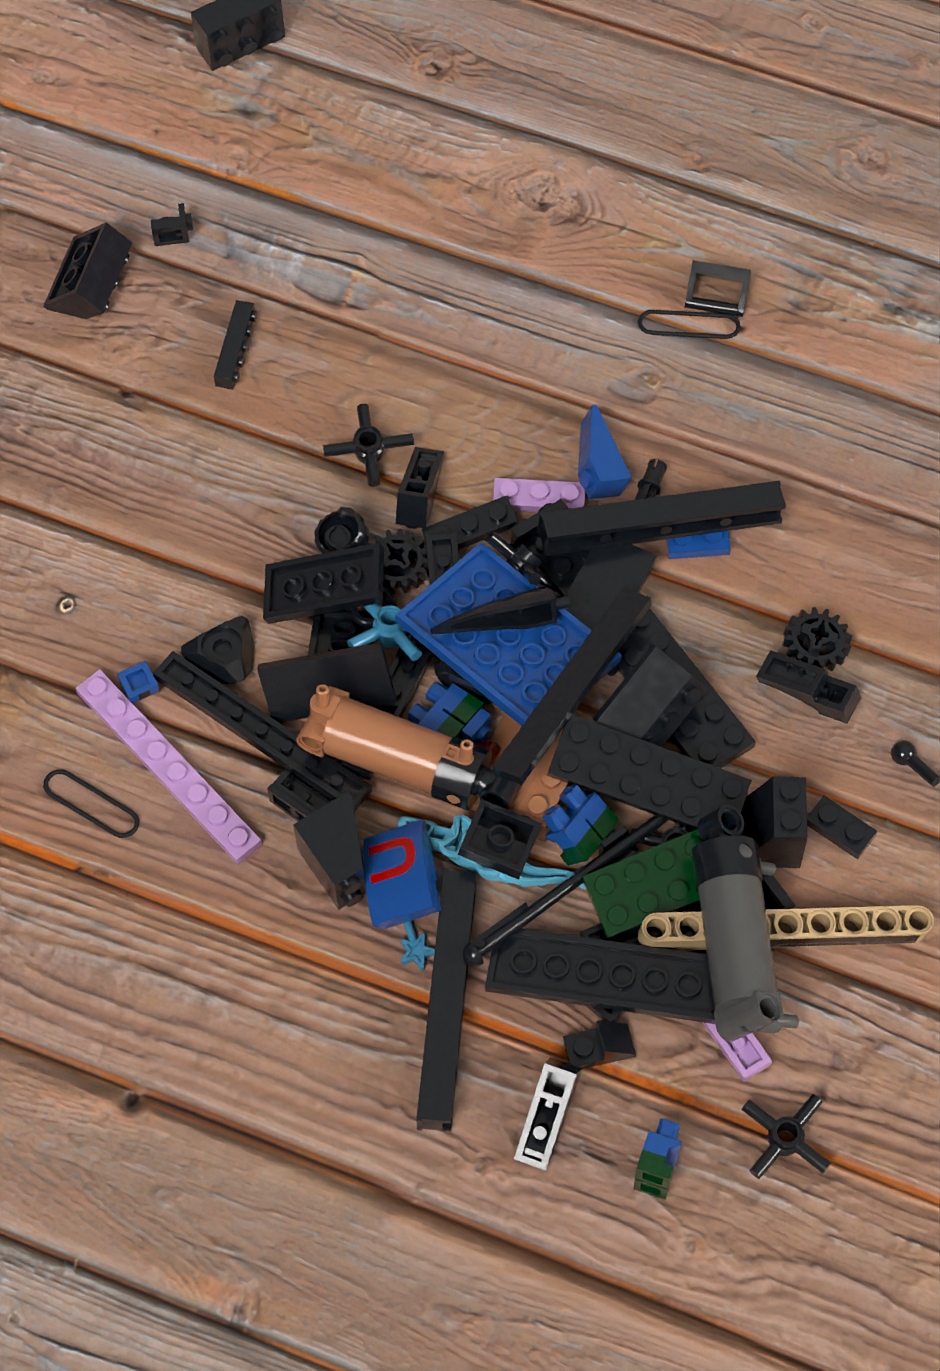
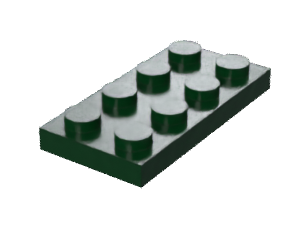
M698 829L581 877L606 938L641 925L649 914L672 912L699 901L691 855L692 848L698 843L703 842Z

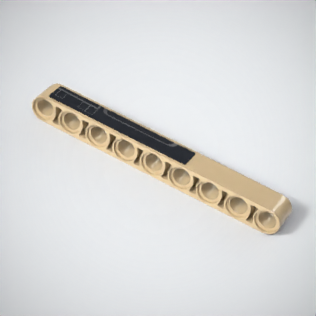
M919 905L766 910L771 948L915 944L921 942L934 925V917L931 911ZM701 911L649 914L643 920L638 931L640 945L679 951L706 950ZM883 920L887 922L890 930L884 931L880 929L876 921ZM909 920L919 921L923 929H914L910 925ZM819 922L825 927L826 932L819 933L815 931L811 923ZM844 922H853L857 926L858 931H849L845 927ZM786 923L790 925L793 933L787 934L782 932L778 924ZM680 927H691L695 935L691 937L683 935ZM647 928H658L662 932V936L658 938L650 936Z

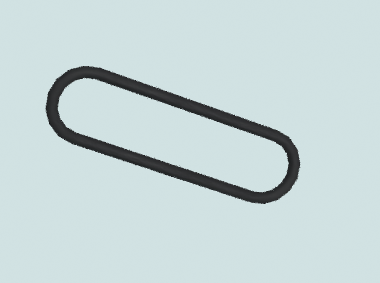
M647 310L638 319V326L641 331L650 335L730 339L735 337L741 328L740 322L735 316L723 313ZM649 314L728 318L735 322L736 330L727 335L652 331L643 326L642 320Z
M58 769L50 772L44 779L43 787L50 797L119 838H127L137 831L139 818L133 810L72 773ZM57 774L66 775L129 813L135 820L133 829L126 833H119L49 790L48 782L50 778Z

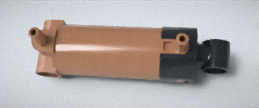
M324 684L317 686L316 694L310 700V715L296 739L297 744L311 754L322 758L324 754L333 756L431 794V797L465 810H470L473 807L478 796L480 800L483 799L490 803H496L508 810L520 786L517 783L495 775L493 769H489L492 759L491 750L475 745L468 739L462 740L457 737L447 736L349 698L348 692L335 687H328Z

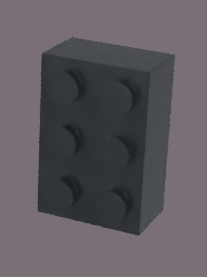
M215 0L191 12L196 49L212 71L227 66L231 62L245 55H250L256 50L285 37L281 0Z

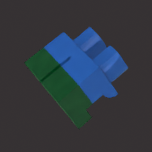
M434 682L426 693V699L433 703L434 706L428 711L420 704H415L408 712V721L447 736L462 739V729L481 708L484 709V702L453 683L447 688L438 682Z
M575 784L566 787L559 795V798L568 807L565 811L558 804L549 808L542 816L550 828L545 837L552 842H557L563 850L560 857L567 866L588 861L603 842L602 840L607 837L619 821L617 816L596 792L586 795Z
M660 1118L656 1133L648 1131L636 1169L634 1190L666 1200L673 1169L678 1162L682 1141L677 1140L680 1124Z

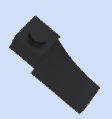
M771 650L756 675L759 683L780 690L817 710L820 715L848 724L861 699L856 685L828 676L826 669Z

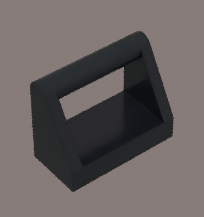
M693 260L685 308L743 317L751 270ZM697 276L742 283L739 304L693 297Z

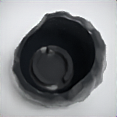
M340 507L337 511L326 515L319 521L314 531V542L316 548L321 553L367 545L370 532L360 514L350 507Z

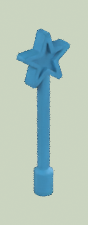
M411 921L405 922L404 927L409 941L401 940V945L407 951L401 958V964L405 965L415 962L418 968L423 971L424 959L434 956L435 949L425 946L424 933L418 938L416 937Z

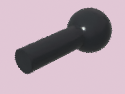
M905 740L896 742L891 749L893 761L899 765H908L932 787L938 785L940 776L916 756L915 746Z

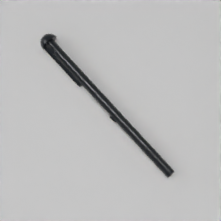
M654 815L587 865L576 869L574 876L556 886L528 907L525 902L480 936L466 944L463 949V958L466 963L471 966L484 964L482 958L484 955L583 884L582 876L606 867L669 820Z

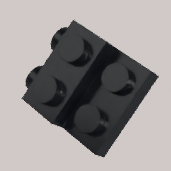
M481 799L460 846L458 855L519 880L542 823L532 820L528 816L507 810L496 803H490Z

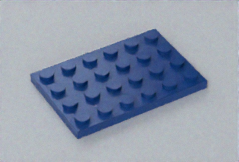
M482 542L400 610L395 617L397 624L521 726H523L592 631L566 609L556 611L557 623L530 629L431 634L430 628L456 615L506 596L538 588L536 585L530 584L520 572ZM617 652L597 682L620 662L622 654Z

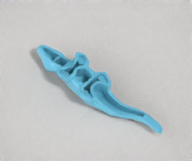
M465 815L454 816L451 828L440 827L433 821L424 820L432 851L442 852L443 855H446L457 865L468 871L476 872V874L485 879L505 884L513 883L521 887H543L547 884L559 885L575 875L574 872L563 869L540 868L526 863L518 880L458 855L460 846L472 821L469 817ZM401 817L397 826L401 827L422 819ZM584 883L579 886L586 890Z

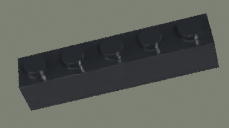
M238 300L235 302L214 373L215 387L233 390L235 383L239 382V368L243 367V354L248 350V337H251L253 333L252 323L256 322L257 319L254 303Z

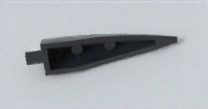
M549 586L539 587L470 609L430 628L431 634L535 628L557 623L556 611L570 608L571 603L568 595L555 598Z

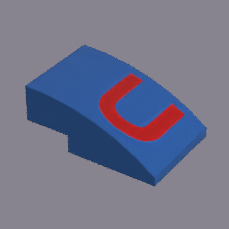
M423 819L363 839L364 879L372 926L384 930L442 911L436 887L439 879L426 824Z

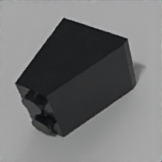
M772 777L746 796L741 811L744 819L742 834L757 841L759 857L762 861L774 863L776 868H800L807 842L806 777Z
M348 791L293 824L299 853L338 910L346 905L347 907L354 906L366 894L353 798Z

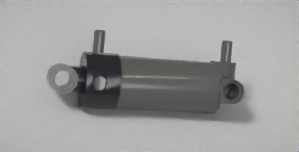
M727 804L699 820L698 832L703 842L698 843L692 848L691 855L703 921L715 1008V1025L720 1037L732 1042L754 1031L778 1033L782 1027L795 1029L799 1025V1018L796 1015L783 1014L782 1001L777 990L762 889V875H774L776 866L771 862L760 861L758 844L755 839L747 836H738L744 829L743 816L736 807Z

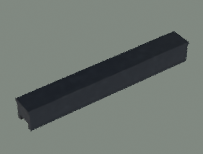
M780 481L542 512L539 513L537 533L540 535L545 556L782 524L780 513L782 509L786 508V503L780 488Z
M444 868L440 898L442 911L439 912L416 1118L417 1130L420 1131L427 1129L451 1132L468 973V963L463 958V949L467 943L471 942L477 886L476 872L449 870V868Z

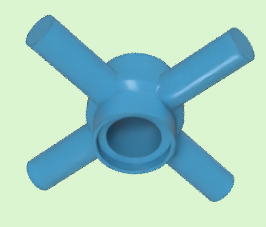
M378 604L363 606L374 618L373 628L347 640L349 648L367 645L376 640L378 643L382 642L384 647L399 645L412 661H416L421 657L422 652L405 634L406 630L395 622L396 614L401 610L400 608L392 605L380 607Z

